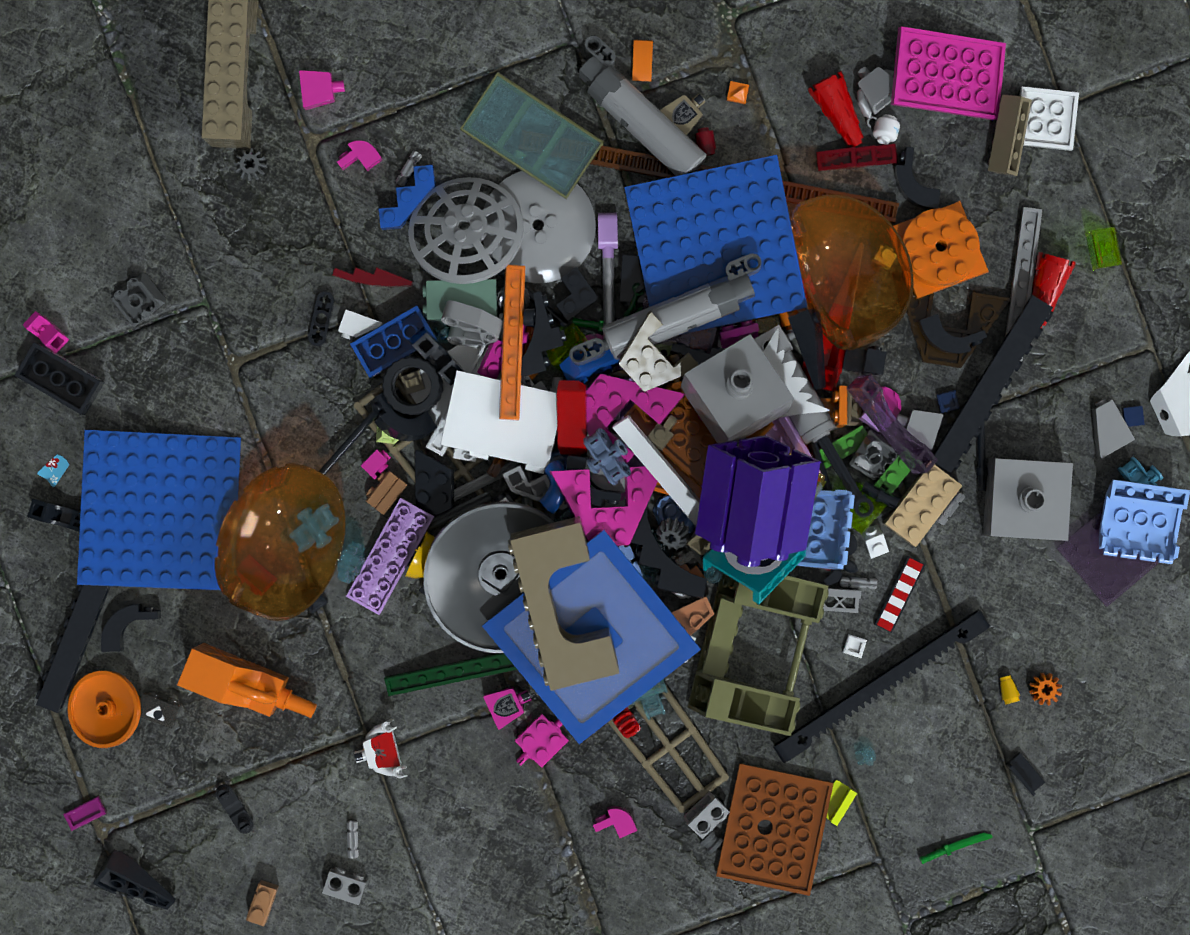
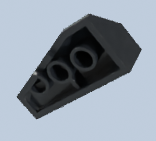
M816 308L807 309L788 319L815 390L826 388L822 319Z
M115 849L106 858L92 883L110 893L122 892L127 894V898L133 899L138 897L143 899L146 904L166 910L176 900L137 862L124 852Z

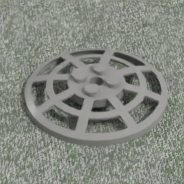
M471 177L450 180L432 189L413 211L408 229L412 253L421 267L442 281L456 284L480 282L495 276L505 269L519 251L524 233L520 208L510 193L494 182ZM460 183H473L471 190H460L447 194L444 190L446 187ZM482 184L491 186L504 194L507 199L497 203L490 196L479 192ZM437 193L441 199L432 206L428 215L417 216L423 204ZM469 195L466 204L456 206L451 200L454 197ZM480 197L490 203L491 206L481 210L474 204L476 198ZM445 203L449 210L444 217H433L436 210ZM511 205L517 218L516 233L505 230V218L501 210ZM496 212L499 218V228L489 226L486 216ZM463 223L470 224L466 230L460 229V226ZM414 224H425V237L428 244L420 251H418L414 240ZM430 225H441L443 234L433 240ZM487 233L496 235L494 241L485 249L481 242ZM502 238L513 240L514 242L508 253L498 263L494 264L489 255L498 247ZM447 241L454 247L453 254L449 255L443 252L438 246ZM475 247L478 252L476 255L460 257L462 249ZM433 251L440 258L451 262L449 273L434 268L426 262L424 257ZM482 259L488 268L475 274L457 275L458 264L472 263Z

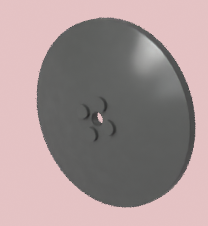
M514 502L481 504L460 513L450 520L432 542L427 553L423 571V584L427 604L442 629L455 640L470 648L490 653H504L482 625L522 594L518 585L520 574L515 573L513 566L515 556L514 554L510 555L508 540L511 539V533L554 523L555 521L538 509ZM498 569H504L506 574L504 577L499 578L495 575V572Z

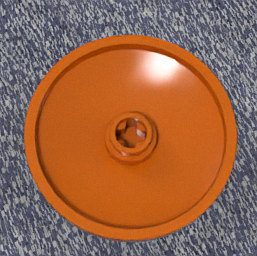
M105 670L89 673L81 678L71 691L68 701L70 725L75 734L90 746L109 748L124 743L132 736L140 720L141 704L139 695L133 684L117 672Z

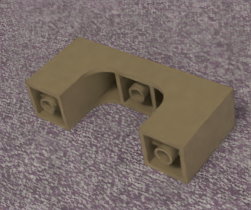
M208 0L202 139L212 147L251 148L252 110L247 102L249 39L250 34H256L258 0Z
M580 516L511 533V539L508 540L510 555L514 554L515 556L513 559L515 573L520 574L518 585L520 592L525 593L523 604L525 611L530 612L528 622L530 630L535 631L533 633L535 648L540 649L538 660L540 667L545 668L543 670L545 686H549L550 690L553 691L620 674L609 628L582 635H573L566 632L559 623L552 598L549 579L555 571L563 567L590 561Z

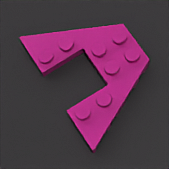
M600 374L586 391L587 432L591 436L596 433L598 428H602L614 444L618 438L607 427L630 400L658 424H661L685 394L659 387L644 392L634 381ZM626 446L628 453L625 456H621L626 464H628L635 454Z
M645 466L629 467L631 475L625 477L626 506L591 508L590 469L550 471L574 517L580 516L587 542L602 530H605L617 546L630 544L658 482Z

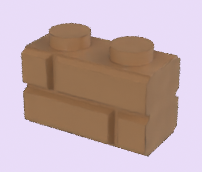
M384 471L377 479L380 482L377 487L374 488L372 486L365 495L368 497L366 502L383 515L387 513L408 486L405 481L392 471L387 473Z
M263 880L258 883L246 918L247 921L265 926L279 886Z

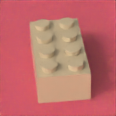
M928 462L900 499L896 508L884 520L883 524L910 545L916 547L962 485L935 464Z

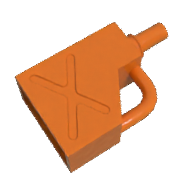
M206 643L192 648L177 686L219 703L249 708L269 717L275 713L276 708H279L282 711L288 709L312 718L317 707L316 703L292 694V690L285 688L289 677Z

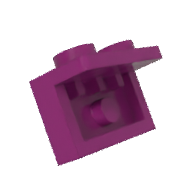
M751 319L742 321L741 325L733 326V324L723 326L721 330H718L721 347L726 349L750 334L753 339L759 337L758 323L752 322Z

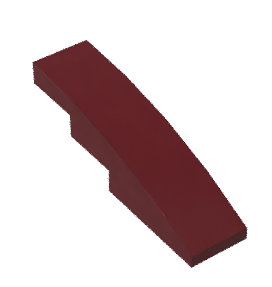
M896 144L816 152L818 171L898 163Z
M377 267L374 275L355 268L353 275L337 268L334 269L332 274L337 278L369 286L392 288L413 286V281Z

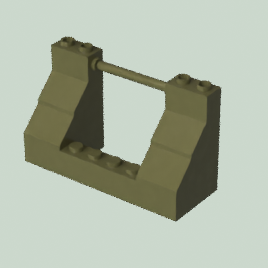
M721 572L712 607L714 615L709 619L687 708L707 718L791 736L796 725V713L800 710V698L794 696L792 691L809 625H812V622L819 623L824 615L823 606L829 595L828 585L787 575L760 604H757L753 601L752 590ZM742 605L799 618L801 623H803L786 690H783V693L724 677L729 668V655L733 652V639L738 632V619L743 613Z

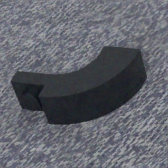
M32 498L27 515L28 518L80 532V510Z

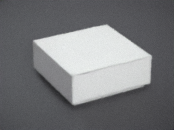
M848 634L843 653L862 658L867 640Z

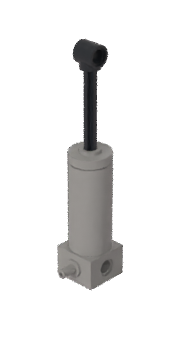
M780 325L754 339L763 352L773 334L779 329L777 353L784 350L782 364L796 361V368L792 377H801L808 380L799 392L811 394L812 397L806 401L825 408L793 354V347L790 342L795 338L793 331L785 334ZM828 411L789 416L804 444L818 442L845 489L852 492V495H855L854 513L860 518L869 517L874 510L872 501L868 499L866 494L862 495L827 436L836 427ZM860 503H866L869 506L867 513L859 511L858 505Z

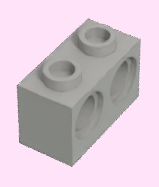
M709 791L682 818L703 839L720 822L724 821L730 812Z
M339 867L331 868L322 893L359 905L367 883L364 876L353 873V875L345 873L346 870ZM334 877L339 878L341 885L334 886L331 879ZM350 884H357L360 890L358 892L351 891Z

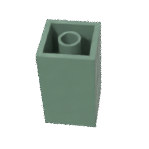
M486 279L469 284H456L442 280L426 281V285H423V297L426 298L427 305H423V316L429 322H442L441 317L447 301L452 300L482 309L498 318L497 280Z

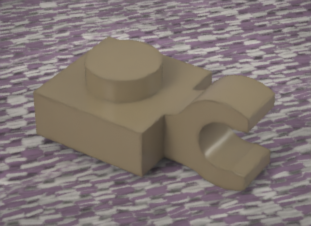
M670 415L663 426L657 424L648 435V439L661 451H663L674 436L670 430L677 423V418Z

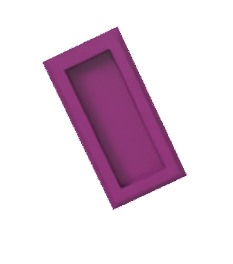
M99 796L63 815L71 831L105 815L107 812Z

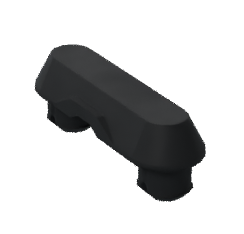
M222 784L218 786L216 797L240 833H249L253 829V821L244 805L229 785Z

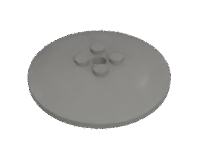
M541 168L539 173L562 188H565L571 179L562 173L550 169ZM523 171L512 174L499 184L515 199L523 218L524 233L522 243L516 256L508 265L525 266V282L543 284L560 280L564 275L574 268H578L584 262L594 242L596 221L592 204L578 184L567 200ZM494 189L490 194V197L497 203L507 199L497 189ZM486 201L484 209L491 206V204ZM511 205L501 210L505 218V230L516 233L517 218ZM496 212L486 216L489 226L499 228V218ZM541 220L544 223L543 229L535 230L533 222ZM487 233L483 240L485 248L490 246L496 235ZM503 237L498 247L489 255L490 258H494L499 262L508 253L514 241Z

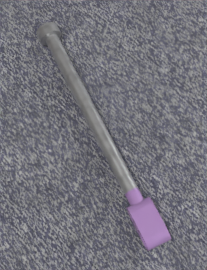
M617 212L598 213V249H602L603 326L615 321L614 249H618ZM620 413L617 415V417H616L614 420H619V419H620Z

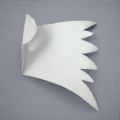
M777 329L763 353L794 397L789 411L779 418L829 411L827 408L806 401L812 397L811 394L799 392L808 380L801 377H792L796 368V361L782 364L784 350L777 353L779 329Z
M1190 351L1167 382L1150 400L1164 433L1171 436L1190 435V372L1188 373ZM1161 410H1165L1168 413V420H1165Z

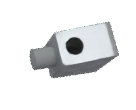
M910 410L908 417L898 414L895 425L904 427L902 436L926 449L932 450L943 414Z

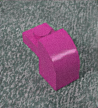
M359 140L348 144L352 151H346L338 157L340 160L337 163L342 170H345L359 159L366 170L369 171L383 159L371 144Z
M37 311L23 324L28 331L37 336L46 347L56 354L69 341L68 337L53 322Z
M618 806L608 807L609 815H600L593 822L596 832L614 825L619 838L637 831L631 814L626 809Z

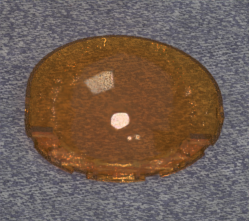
M831 194L799 202L791 217L794 223L792 232L808 309L816 308V311L819 312L824 329L823 334L837 348L842 350L849 349L850 351L879 340L888 334L904 317L913 294V269L910 256L902 238L893 225L880 212L858 199Z
M288 463L283 467H273L261 473L243 489L244 494L238 501L234 500L228 510L216 543L218 557L215 558V572L222 593L228 597L229 602L235 607L273 621L293 618L304 612L319 598L337 568L345 538V510L341 495L335 484L327 476L311 467Z

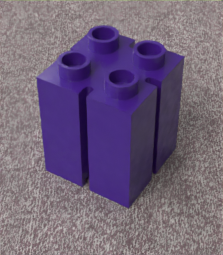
M766 435L740 439L738 447L737 441L708 445L695 534L709 541L712 550L722 553L730 552L737 556V563L747 567H757L760 565L761 560L768 558L784 561L788 559L790 553L806 550L821 461L796 449H793L792 454L789 455V446Z

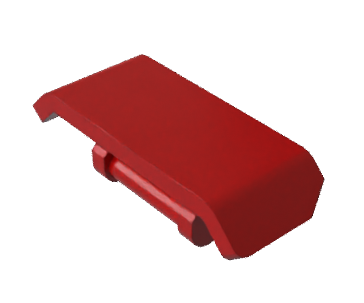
M560 380L558 382L557 431L560 454L582 455L587 453V448L583 442L584 437L587 436L586 385L580 381Z

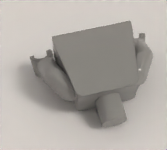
M863 67L857 73L862 79L858 82L857 102L863 116L867 117L865 123L870 128L869 120L873 118L875 123L877 121V118L871 115L872 112L874 115L891 102L894 71L883 70L877 67L870 72L866 67Z

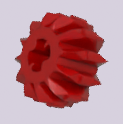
M628 707L612 719L625 738L634 736L640 731V725Z

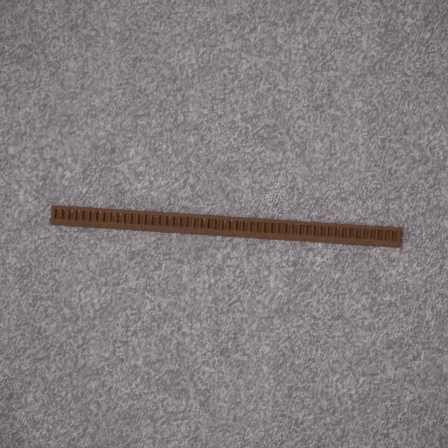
M522 130L519 151L541 155L553 136ZM561 138L549 157L581 163L593 144ZM602 146L590 163V165L663 179L675 176L654 155ZM701 165L698 171H703L716 167ZM782 180L787 203L890 223L896 222L899 203Z

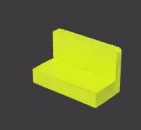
M835 780L826 818L838 826L857 792L842 782Z

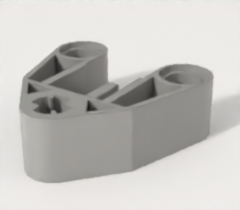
M452 300L446 302L441 321L444 324L451 326L447 337L448 342L459 346H483L496 342L503 325L501 319L482 309Z

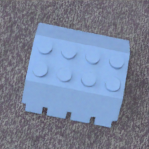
M1112 479L1105 495L1099 528V549H1103V555L1117 557L1119 551L1122 558L1136 559L1137 554H1139V560L1155 562L1156 557H1158L1159 563L1173 564V559L1178 558L1180 547L1176 543L1182 511L1187 509L1190 490Z
M816 490L806 556L797 566L843 569V566L847 565L848 551H845V549L849 548L850 532H848V528H851L853 515L850 509L854 507L855 498L852 492L847 490Z

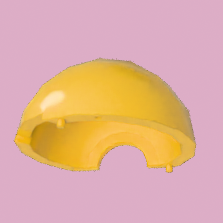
M426 532L421 547L419 546L418 550L415 549L417 552L411 564H409L406 577L413 579L423 578L427 553L435 539L429 532Z

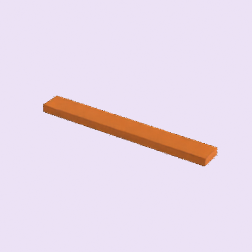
M507 265L505 268L499 419L518 421L520 419L525 266Z

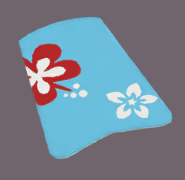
M57 454L38 472V475L47 479L50 485L55 487L68 468L69 463L64 457Z

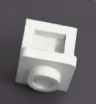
M878 525L869 526L860 531L871 559L889 552L884 535Z

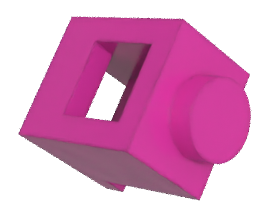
M376 450L361 467L373 479H377L379 476L376 473L379 472L381 474L388 467L386 463L391 456L384 450L381 452Z

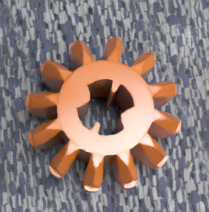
M1040 673V679L1034 676L1033 679L1036 683L1030 682L1029 684L1034 687V689L1029 690L1030 694H1035L1032 699L1034 701L1039 699L1040 705H1043L1044 702L1047 705H1051V699L1057 702L1058 700L1055 695L1061 696L1062 694L1057 691V689L1062 688L1061 684H1056L1059 679L1057 677L1052 679V674L1050 673L1047 676L1044 673ZM1044 685L1049 687V689L1046 690V693L1042 691V689H1044L1045 687Z

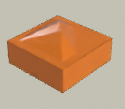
M730 81L727 101L746 104L749 85Z

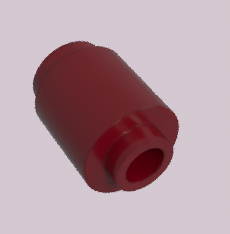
M709 127L698 129V133L694 134L696 145L707 156L714 155L716 143L713 130L709 131Z

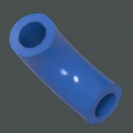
M553 461L546 467L545 474L549 478L550 486L546 494L540 499L542 505L552 514L558 510L565 500L563 494L559 491L556 481L550 474V471L565 470L560 461Z

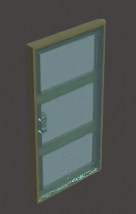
M499 72L495 74V77L460 128V131L566 200L604 143L603 140Z

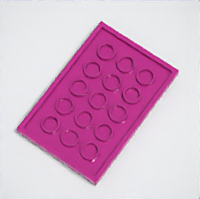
M902 26L898 27L891 105L997 120L1001 99L1006 43Z

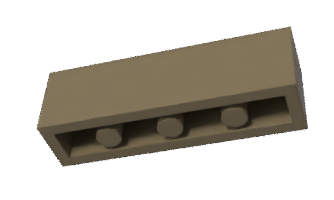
M1002 95L995 135L992 141L991 156L988 162V171L1018 176L1032 103L1031 99L1022 96Z

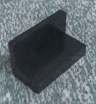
M1020 752L1005 764L1032 796L1036 795L1034 791L1045 783Z

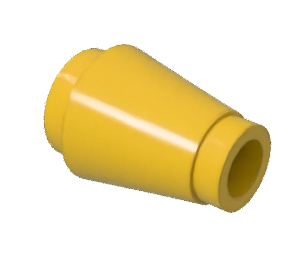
M1011 675L999 678L1001 697L1005 705L1020 701V694Z

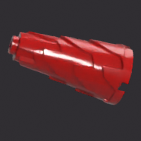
M842 71L837 72L838 78L833 74L814 84V91L812 87L807 88V90L824 115L830 120L837 133L841 135L847 146L855 147L862 143L863 134Z
M1038 252L1032 295L1052 306L1053 309L1051 311L1053 312L1067 280L1075 268L1076 262L1071 261L1070 265H1068L1070 260L1045 254L1044 258H1042L1043 253Z

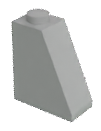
M1105 398L1095 403L1097 407L1092 409L1095 451L1098 459L1106 457L1135 440L1114 401L1106 400Z

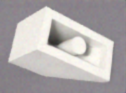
M345 310L338 331L342 333L341 337L352 340L353 337L358 339L379 328L383 323Z

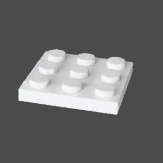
M1022 86L1020 96L1032 100L1023 146L1072 151L1079 93Z

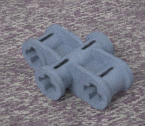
M598 428L596 433L591 436L584 437V445L593 456V458L587 459V465L593 473L597 474L601 469L612 485L618 484V481L623 477L631 475L629 466L621 456H625L628 453L627 447L621 440L617 439L613 444L602 428Z

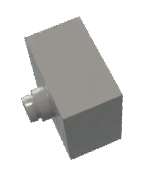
M751 334L686 372L680 387L717 443L737 441L738 443L740 439H745L786 414L794 400V397Z
M988 458L983 535L1068 541L1073 463Z

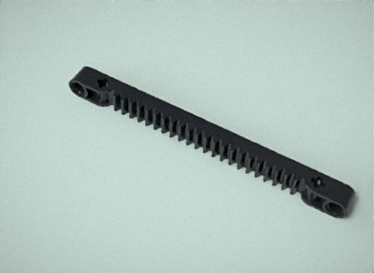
M981 610L971 613L792 732L791 736L781 739L773 746V749L783 763L788 762L811 746L814 735L820 738V731L826 734V727L832 730V723L839 725L838 719L845 721L846 714L852 717V710L858 713V706L864 709L865 701L871 704V697L876 700L878 699L877 693L883 696L884 689L891 691L890 685L897 687V680L903 683V676L909 679V672L916 674L915 668L922 670V664L928 666L929 659L933 662L936 661L935 655L942 657L941 651L948 653V646L954 649V642L967 643L987 630L991 625ZM959 629H961V630H963V631L965 630V632L963 633V635H964L963 638L960 637V636H957V635H959V631H958ZM799 735H802L803 737H805V738H804V740H805L804 743H801V742H798V743H797V741H799V738H798Z

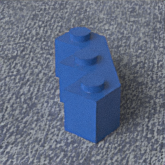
M433 165L413 167L415 186L396 188L398 207L379 209L380 228L382 230L402 228L413 214V211L432 189L436 187Z
M595 344L593 350L599 352L600 347ZM609 349L603 357L580 366L575 365L569 356L560 364V367L567 380L580 381L585 384L593 374L606 375L611 373L620 359H614ZM577 351L573 357L575 360H581L584 357V353L580 354Z

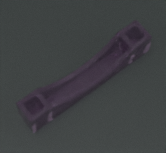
M871 374L857 376L847 387L849 393L913 474L927 473L938 459L925 444L910 434L895 418L885 401L883 389Z

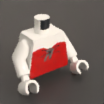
M389 719L384 723L374 726L367 733L366 740L363 741L364 749L354 752L356 763L367 761L369 769H373L375 772L386 776L407 777V775L402 773V769H406L407 766H400L402 763L393 732L397 727H391L390 722L393 719Z

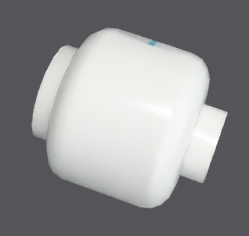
M885 114L877 119L873 136L880 144L887 145L896 141L900 129V123L897 121V118Z

